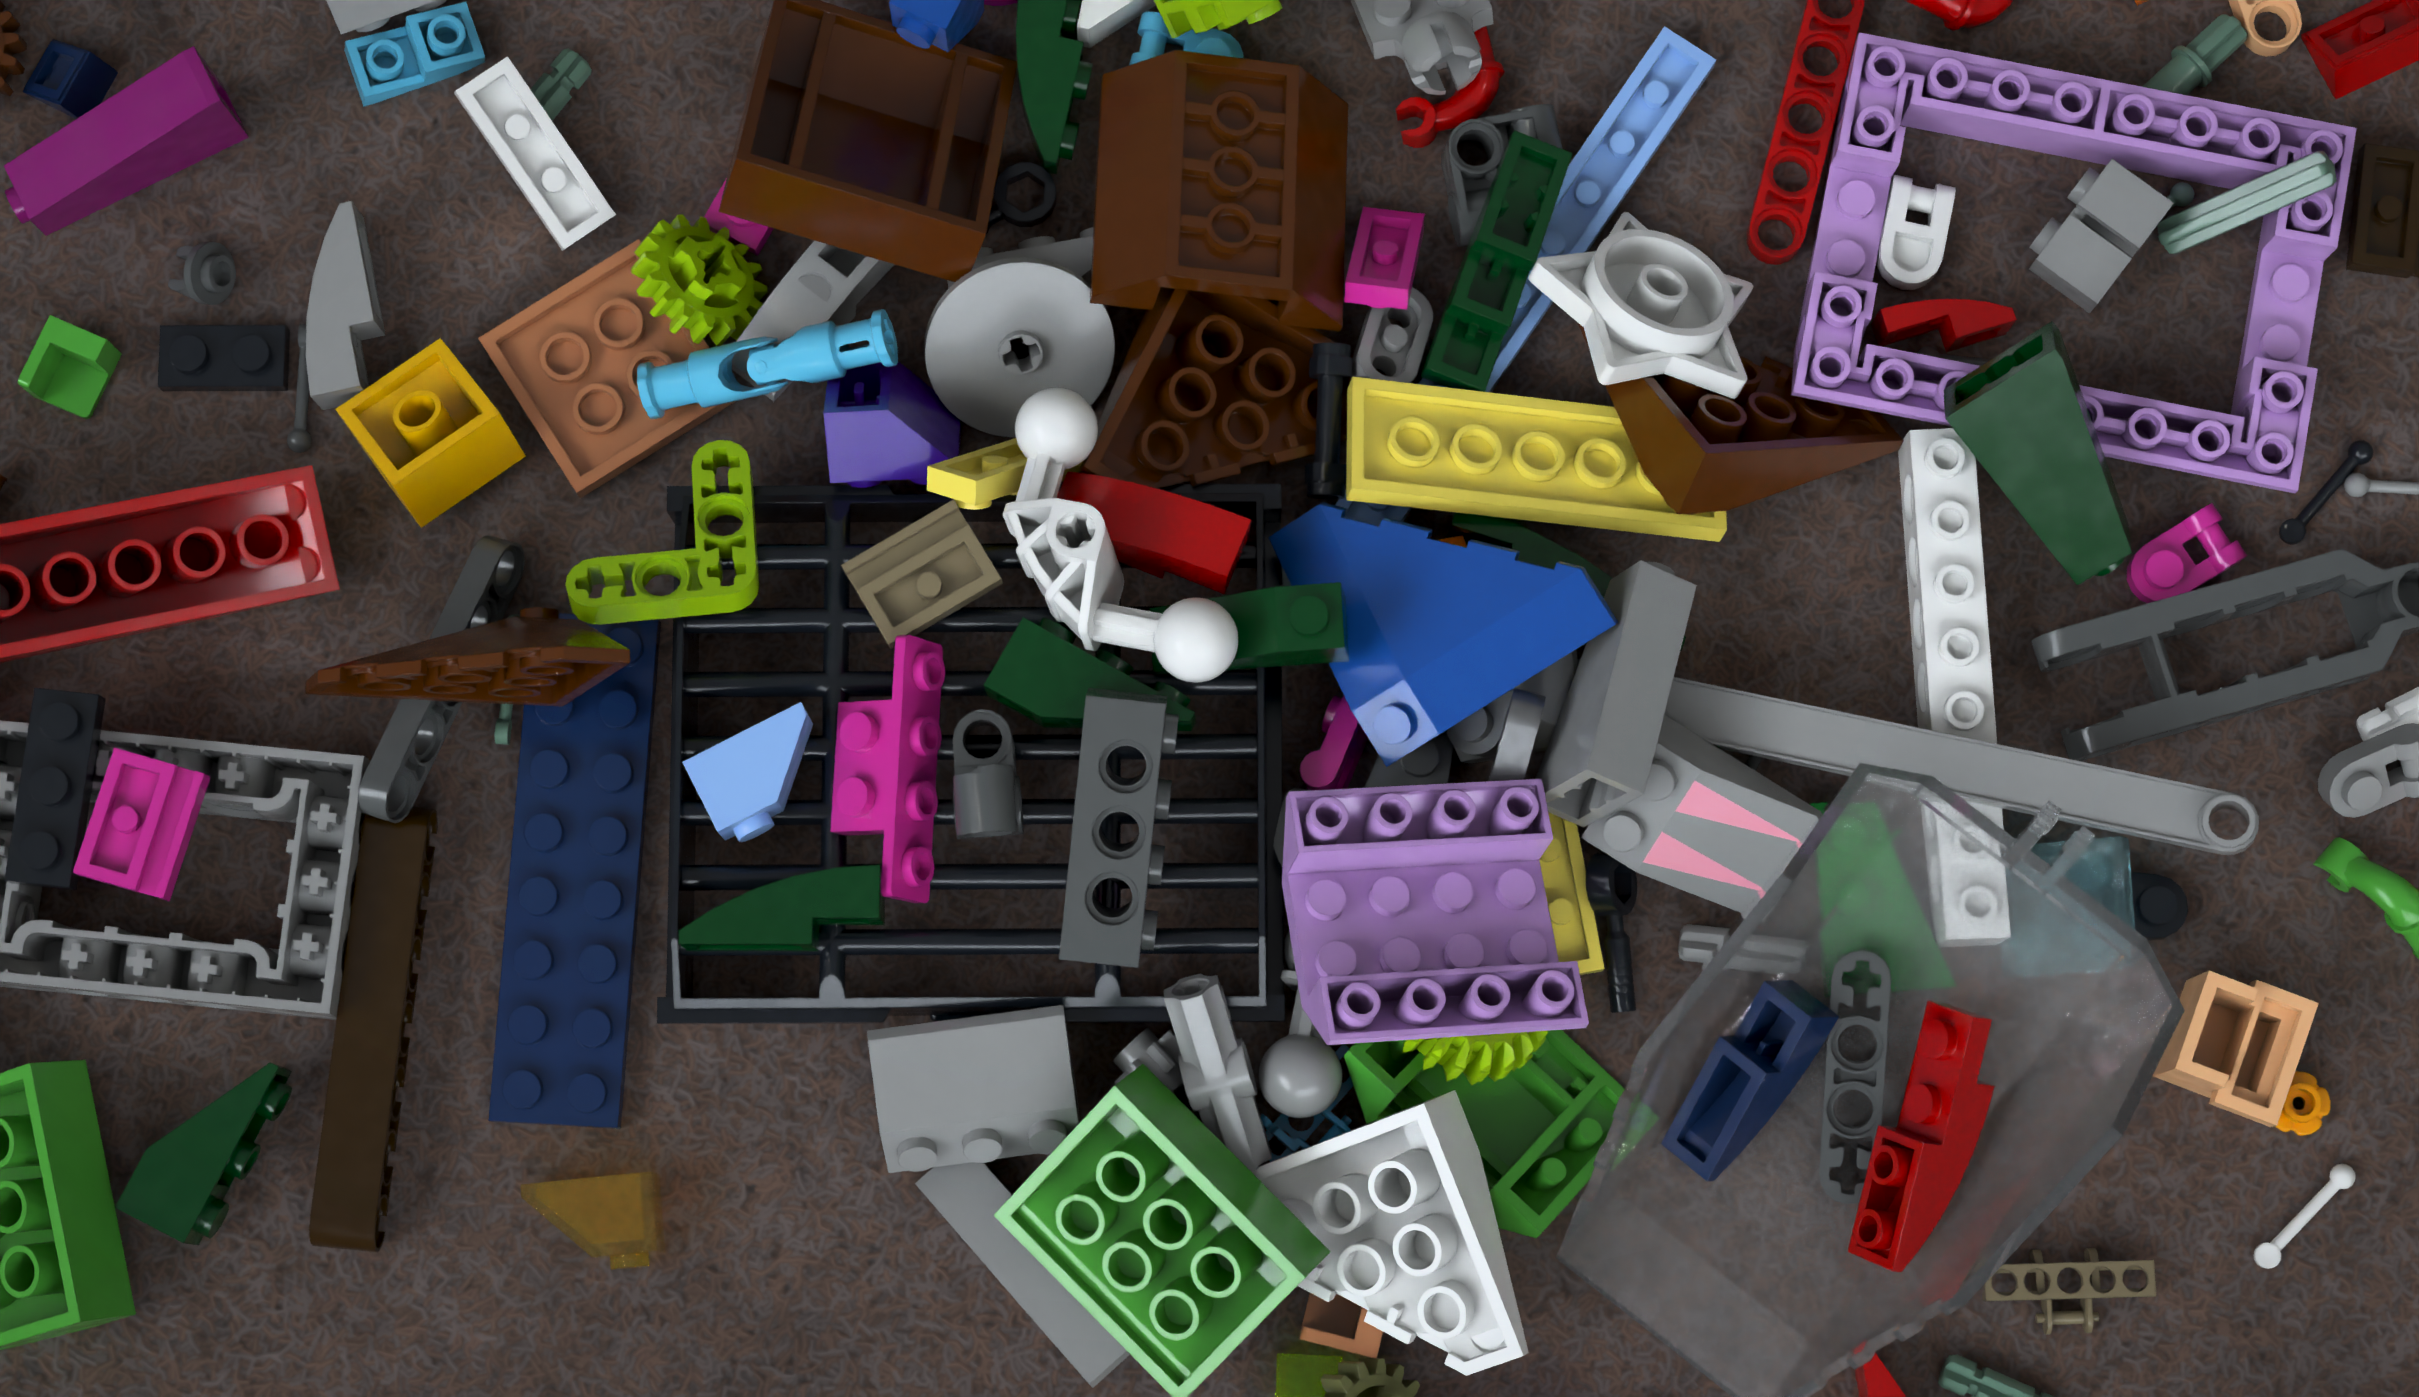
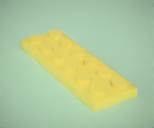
M1352 377L1348 386L1347 501L1720 542L1727 531L1726 511L1677 514L1666 504L1663 496L1644 474L1615 407L1362 377Z

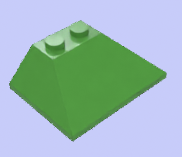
M1563 1030L1548 1031L1544 1043L1536 1052H1532L1533 1057L1521 1069L1511 1070L1505 1078L1498 1079L1496 1082L1487 1076L1482 1082H1477L1472 1086L1463 1072L1458 1078L1446 1081L1443 1066L1438 1063L1433 1068L1423 1070V1058L1425 1056L1415 1049L1414 1051L1402 1053L1406 1040L1355 1043L1344 1054L1366 1124L1456 1090L1480 1151L1498 1228L1537 1238L1650 1114L1644 1106Z

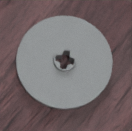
M1027 257L1008 258L990 262L970 271L957 280L944 293L935 306L927 325L924 341L927 373L935 393L946 408L958 419L979 431L1016 438L1015 422L1020 408L1029 397L1038 391L1057 387L1069 389L1081 395L1091 406L1099 397L1108 381L1115 355L1114 331L1108 311L1103 304L1090 303V284L1081 276L1062 265L1043 259ZM1022 337L1023 342L1029 345V356L1018 359L1017 355L1011 351V340Z

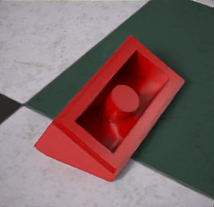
M2373 0L2301 34L2306 48L2335 99H2339L2419 60V0Z

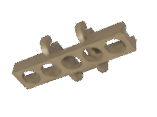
M2086 1248L2084 1258L2088 1262L2044 1263L2041 1250L2031 1249L2029 1264L1980 1265L1984 1289L1982 1302L2041 1300L2042 1313L2035 1314L2036 1323H2042L2045 1335L2051 1334L2053 1325L2082 1324L2084 1332L2088 1334L2093 1331V1322L2099 1321V1313L2093 1312L2092 1299L2156 1297L2154 1260L2099 1262L2096 1248ZM2064 1268H2072L2080 1275L2081 1286L2074 1293H2065L2058 1286L2057 1277ZM2125 1270H2143L2147 1278L2144 1288L2127 1289L2123 1283ZM2099 1271H2110L2113 1274L2114 1283L2111 1289L2100 1288ZM2012 1273L2016 1281L2013 1292H1996L1992 1287L1993 1275ZM2027 1273H2030L2031 1291L2027 1290L2024 1283ZM2044 1273L2047 1275L2049 1281L2046 1290ZM2080 1299L2081 1310L2053 1311L2052 1300Z

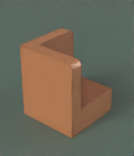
M1310 1293L1298 1340L1368 1358H1377L1383 1331L1364 1322L1368 1310L1336 1294L1333 1300L1327 1302Z

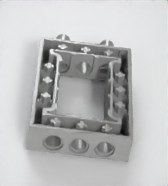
M0 720V987L330 1020L337 1019L364 813H362L359 807L358 793L363 775L370 763L368 758L360 755L101 730L90 803H96L115 747L182 768L199 771L210 776L199 814L296 823L294 840L288 839L286 853L292 855L286 902L285 904L278 905L277 917L283 919L279 949L267 948L256 942L243 939H234V945L207 942L191 938L182 933L170 932L169 938L134 934L119 927L105 926L104 932L72 928L50 920H37L42 887L11 884L4 881L29 723Z

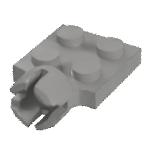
M1350 0L1374 59L1385 56H1398L1404 60L1414 85L1427 94L1445 95L1446 93L1437 70L1448 68L1457 91L1472 82L1481 70L1482 56L1479 52L1481 48L1474 32L1482 27L1494 24L1492 6L1489 0Z

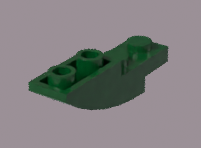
M1018 0L1016 51L1018 83L1023 113L1033 147L1042 167L1048 173L1057 174L1060 158L1068 160L1073 158L1080 123L1069 121L1073 99H1086L1093 63L1082 61L1084 42L1062 37L1063 32L1075 34L1082 0Z

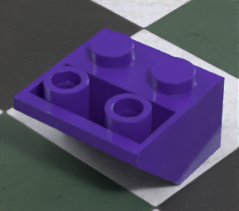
M899 361L896 366L885 367L879 362L848 369L845 377L827 381L823 415L830 483H847L852 487L866 488L878 485L886 480L910 479L914 483L927 485V466L960 456L961 420L946 408L930 386Z

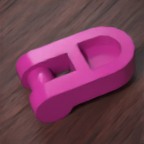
M2213 503L2139 549L2131 557L2127 566V582L2132 593L2139 600L2151 603L2193 591L2239 563L2248 555L2238 540L2230 542L2218 524L2223 518ZM2197 537L2209 555L2207 559L2195 565L2183 547V544Z
M1334 696L1327 707L1322 723V731L1327 733L1320 750L1306 755L1300 765L1301 778L1308 790L1347 789L1368 739L1352 713L1345 696L1342 698Z

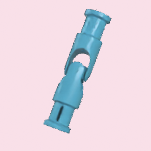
M880 309L873 311L871 318L838 326L833 321H827L802 327L793 336L783 340L779 345L774 343L778 341L777 338L764 336L694 351L689 354L688 359L685 361L655 367L651 362L640 363L637 367L639 396L649 418L658 419L665 415V410L694 403H699L701 407L707 408L776 392L788 384V381H784L785 379L819 383L845 377L848 369L879 362L885 367L896 366L898 363V347L893 325L886 310ZM864 340L869 341V344L862 345L853 348H850L848 346V344L856 343ZM751 348L747 361V372L759 387L744 386L736 380L732 372V359L740 350Z

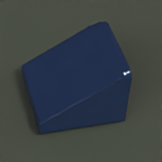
M53 39L26 83L23 93L77 119L101 104L118 72L92 52Z

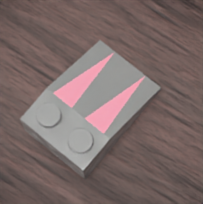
M1664 714L1645 793L1589 824L1581 838L1639 874L1758 919L1823 821L1825 814Z

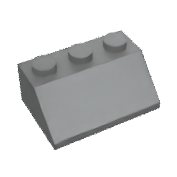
M1063 1005L867 1030L879 1131L888 1173L902 1171L919 1172L932 1167L970 1162L987 1163L995 1159L1031 1154L1048 1155L1080 1123L1076 1082Z

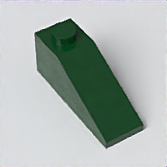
M1341 582L1279 586L1207 598L1226 609L1237 627V653L1233 662L1226 670L1349 662L1346 597ZM1171 605L1150 608V611L1163 614ZM1152 652L1154 675L1170 674L1162 667L1155 652Z

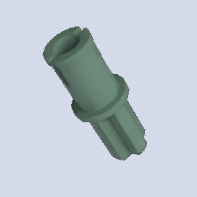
M2226 14L2218 16L2186 47L2182 45L2175 47L2171 52L2172 60L2141 87L2188 95L2197 86L2206 87L2212 81L2211 73L2245 43L2248 36L2246 30L2236 17H2230Z

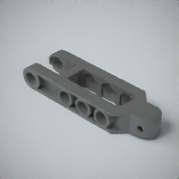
M2342 548L2066 626L2031 640V644L2041 672L2053 671L2139 647L2156 699L2154 702L2122 710L2116 716L2105 721L2075 730L2066 728L2060 731L2068 758L2084 761L2368 680L2371 674L2384 669L2400 637L2419 632V562L2382 570ZM2331 591L2338 593L2356 646L2354 649L2322 660L2319 659L2318 655L2308 657L2290 668L2262 677H2258L2257 672L2245 675L2230 685L2197 695L2196 690L2180 693L2163 639Z

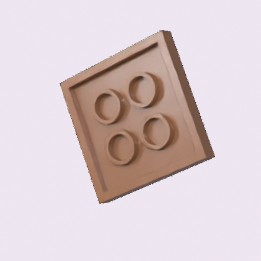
M639 239L478 338L580 499L734 403L730 402L707 408L701 407L699 403L665 410V415L662 418H649L639 396L637 386L638 365L651 362L655 367L685 361L691 352L707 349L709 346L704 339L699 344L693 343L690 329L682 327L676 334L670 331L671 319L666 314L653 317L649 313L656 303L652 297L638 296L636 290L645 279L631 273L632 266L639 259L634 253L641 243Z

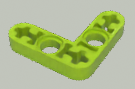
M730 440L708 442L699 448L693 456L692 485L696 548L596 557L583 560L571 569L567 575L565 586L571 610L579 620L588 624L598 625L731 613L743 610L752 604L759 590L754 490L750 460L747 451L740 444ZM718 467H729L728 486L730 493H718L715 479ZM723 515L735 516L743 522L738 531L727 536L716 535L708 530L711 521ZM721 558H733L736 575L734 585L721 586L723 579ZM662 574L672 575L681 581L678 588L668 595L656 596L645 590L649 580ZM626 580H632L635 596L626 597ZM593 585H605L602 597H589Z

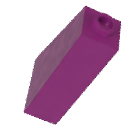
M193 46L182 51L5 164L4 168L13 184L12 187L5 190V194L19 221L22 224L31 221L47 236L249 138L224 85Z

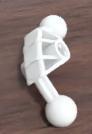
M1057 387L1044 389L1033 394L1024 402L1016 417V441L1020 450L1027 458V463L1016 500L1005 505L1003 518L1009 532L1016 537L1018 543L1016 553L1027 577L1034 578L1045 597L1050 613L1056 621L1064 622L1082 640L1086 650L1097 651L1102 642L1155 652L1162 667L1180 680L1198 683L1218 677L1228 669L1237 653L1238 631L1233 618L1218 603L1198 597L1180 600L1167 608L1163 614L1119 606L1124 586V577L1101 513L1089 504L1057 498L1064 471L1084 461L1095 446L1098 435L1096 415L1090 404L1081 395L1072 390Z

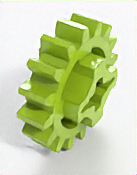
M679 214L670 224L664 219L659 221L636 248L634 253L639 259L632 266L631 273L645 279L636 292L638 296L653 298L656 304L649 313L653 317L666 314L671 319L670 331L674 334L680 331L682 327L690 329L693 343L699 344L707 334H709L716 346L722 345L729 336L737 340L763 305L760 300L768 292L766 285L754 280L762 271V267L757 263L746 262L743 256L749 247L744 243L734 246L728 241V228L723 227L717 233L710 231L705 217L700 216L695 224L691 226L683 214Z

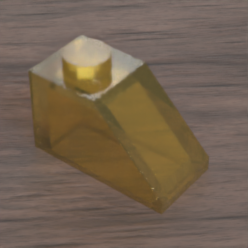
M651 1171L521 1184L522 1199L591 1257L598 1259L610 1258V1270L649 1267V1254L666 1253L660 1175Z

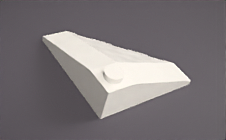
M1456 1090L1259 1166L1255 1171H1251L1331 1251L1298 1285L1300 1288L1327 1302L1333 1300L1336 1294L1368 1310L1364 1322L1406 1344H1410L1418 1336L1448 1352L1444 1364L1466 1376L1529 1353L1480 1151Z

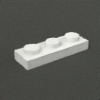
M508 56L454 92L562 251L616 215Z

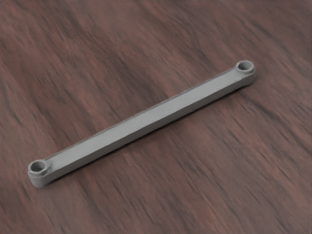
M1673 678L1665 710L1666 716L1719 749L2215 854L2235 855L2245 851L2254 842L2259 830V816L2254 805L2245 797L2235 793L1687 679ZM2221 809L2236 810L2245 818L2247 831L2237 839L2224 840L2212 832L2209 825L2210 817Z

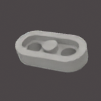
M1412 287L1407 310L1389 307L1373 308L1369 306L1353 354L1352 377L1412 383L1417 375L1433 322L1432 307L1421 292ZM1388 319L1400 321L1403 328L1399 325H1392ZM1376 369L1382 370L1387 376L1379 373Z

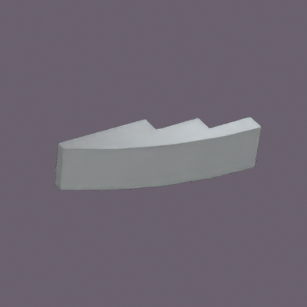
M970 1162L933 1167L915 1183L1092 1388L1130 1355L995 1218L994 1214L1012 1194L984 1163Z

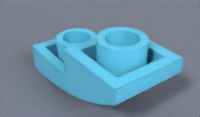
M466 2L406 16L404 27L345 41L344 48L363 107L461 74L484 63L486 58Z

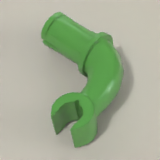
M2340 837L2335 838L2313 865L2331 874L2327 881L2336 889L2349 892L2354 887L2370 898L2385 912L2384 917L2389 928L2404 936L2414 956L2419 960V889L2402 876L2370 861L2359 848Z

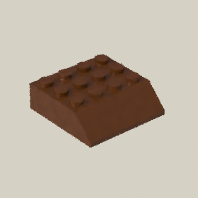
M773 0L751 77L719 212L956 282L972 270L986 236L1017 61L959 43L949 52L932 44L930 48L923 49L904 40L896 32V27L892 26L891 22L820 0Z

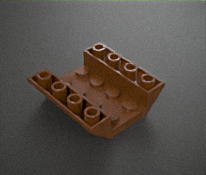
M1174 50L1103 74L1100 92L1090 303L1153 310L1161 287L1279 301L1278 325L1340 332L1343 326L1348 103L1300 65Z

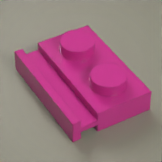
M114 747L73 873L170 902L210 781V776L199 771L189 770Z

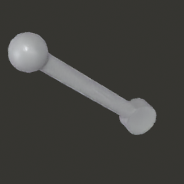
M2352 473L2345 479L2344 489L2352 497H2362L2367 492L2419 495V482L2370 480L2364 474Z

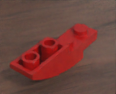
M1927 1001L1897 1127L1878 1125L1847 1252L1890 1271L1902 1272L1924 1245L1941 1219L1973 1155L1995 1086L1978 1080L1992 1019L1947 1003Z

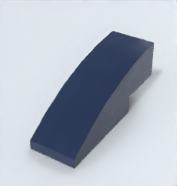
M1793 980L1764 981L1735 1035L1719 1036L1661 1144L1704 1180L1714 1181L1746 1148L1793 1090L1819 1052L1840 1016Z

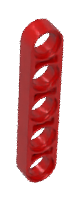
M1806 0L1747 228L1746 242L1750 252L1758 260L1766 264L1779 265L1789 262L1797 255L1805 239L1865 0H1850L1852 11L1842 18L1826 16L1820 10L1818 0ZM1813 47L1829 49L1836 57L1837 69L1829 75L1817 76L1805 67L1803 54ZM1799 104H1809L1815 107L1821 114L1822 127L1810 134L1796 131L1790 125L1788 119L1789 110ZM1784 162H1795L1801 165L1808 177L1807 185L1802 190L1796 192L1781 189L1774 180V168ZM1768 220H1780L1786 223L1793 234L1792 244L1782 250L1767 248L1760 241L1758 235L1759 226Z

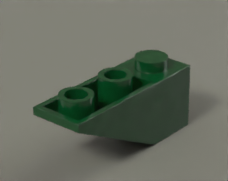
M1024 617L1022 618L984 683L988 697L1042 727L1083 728L1085 698L1088 688L1168 696L1166 713L1179 714L1177 731H1192L1196 724L1195 712L1186 708L1190 699L1185 694L1161 681H1156L1153 688L1148 687L1130 677L1133 670L1130 664L1103 649H1099L1095 657L1073 645L1076 639L1075 634L1060 624L1044 617L1039 625Z
M268 1063L148 1147L115 1208L185 1244L199 1245L203 1236L209 1239L212 1238L221 1227L228 1213L229 1203L223 1201L234 1178L244 1179L259 1156L261 1146L254 1141L266 1119L272 1122L275 1121L284 1110L290 1098L292 1087L287 1085L286 1082L292 1071L274 1063Z

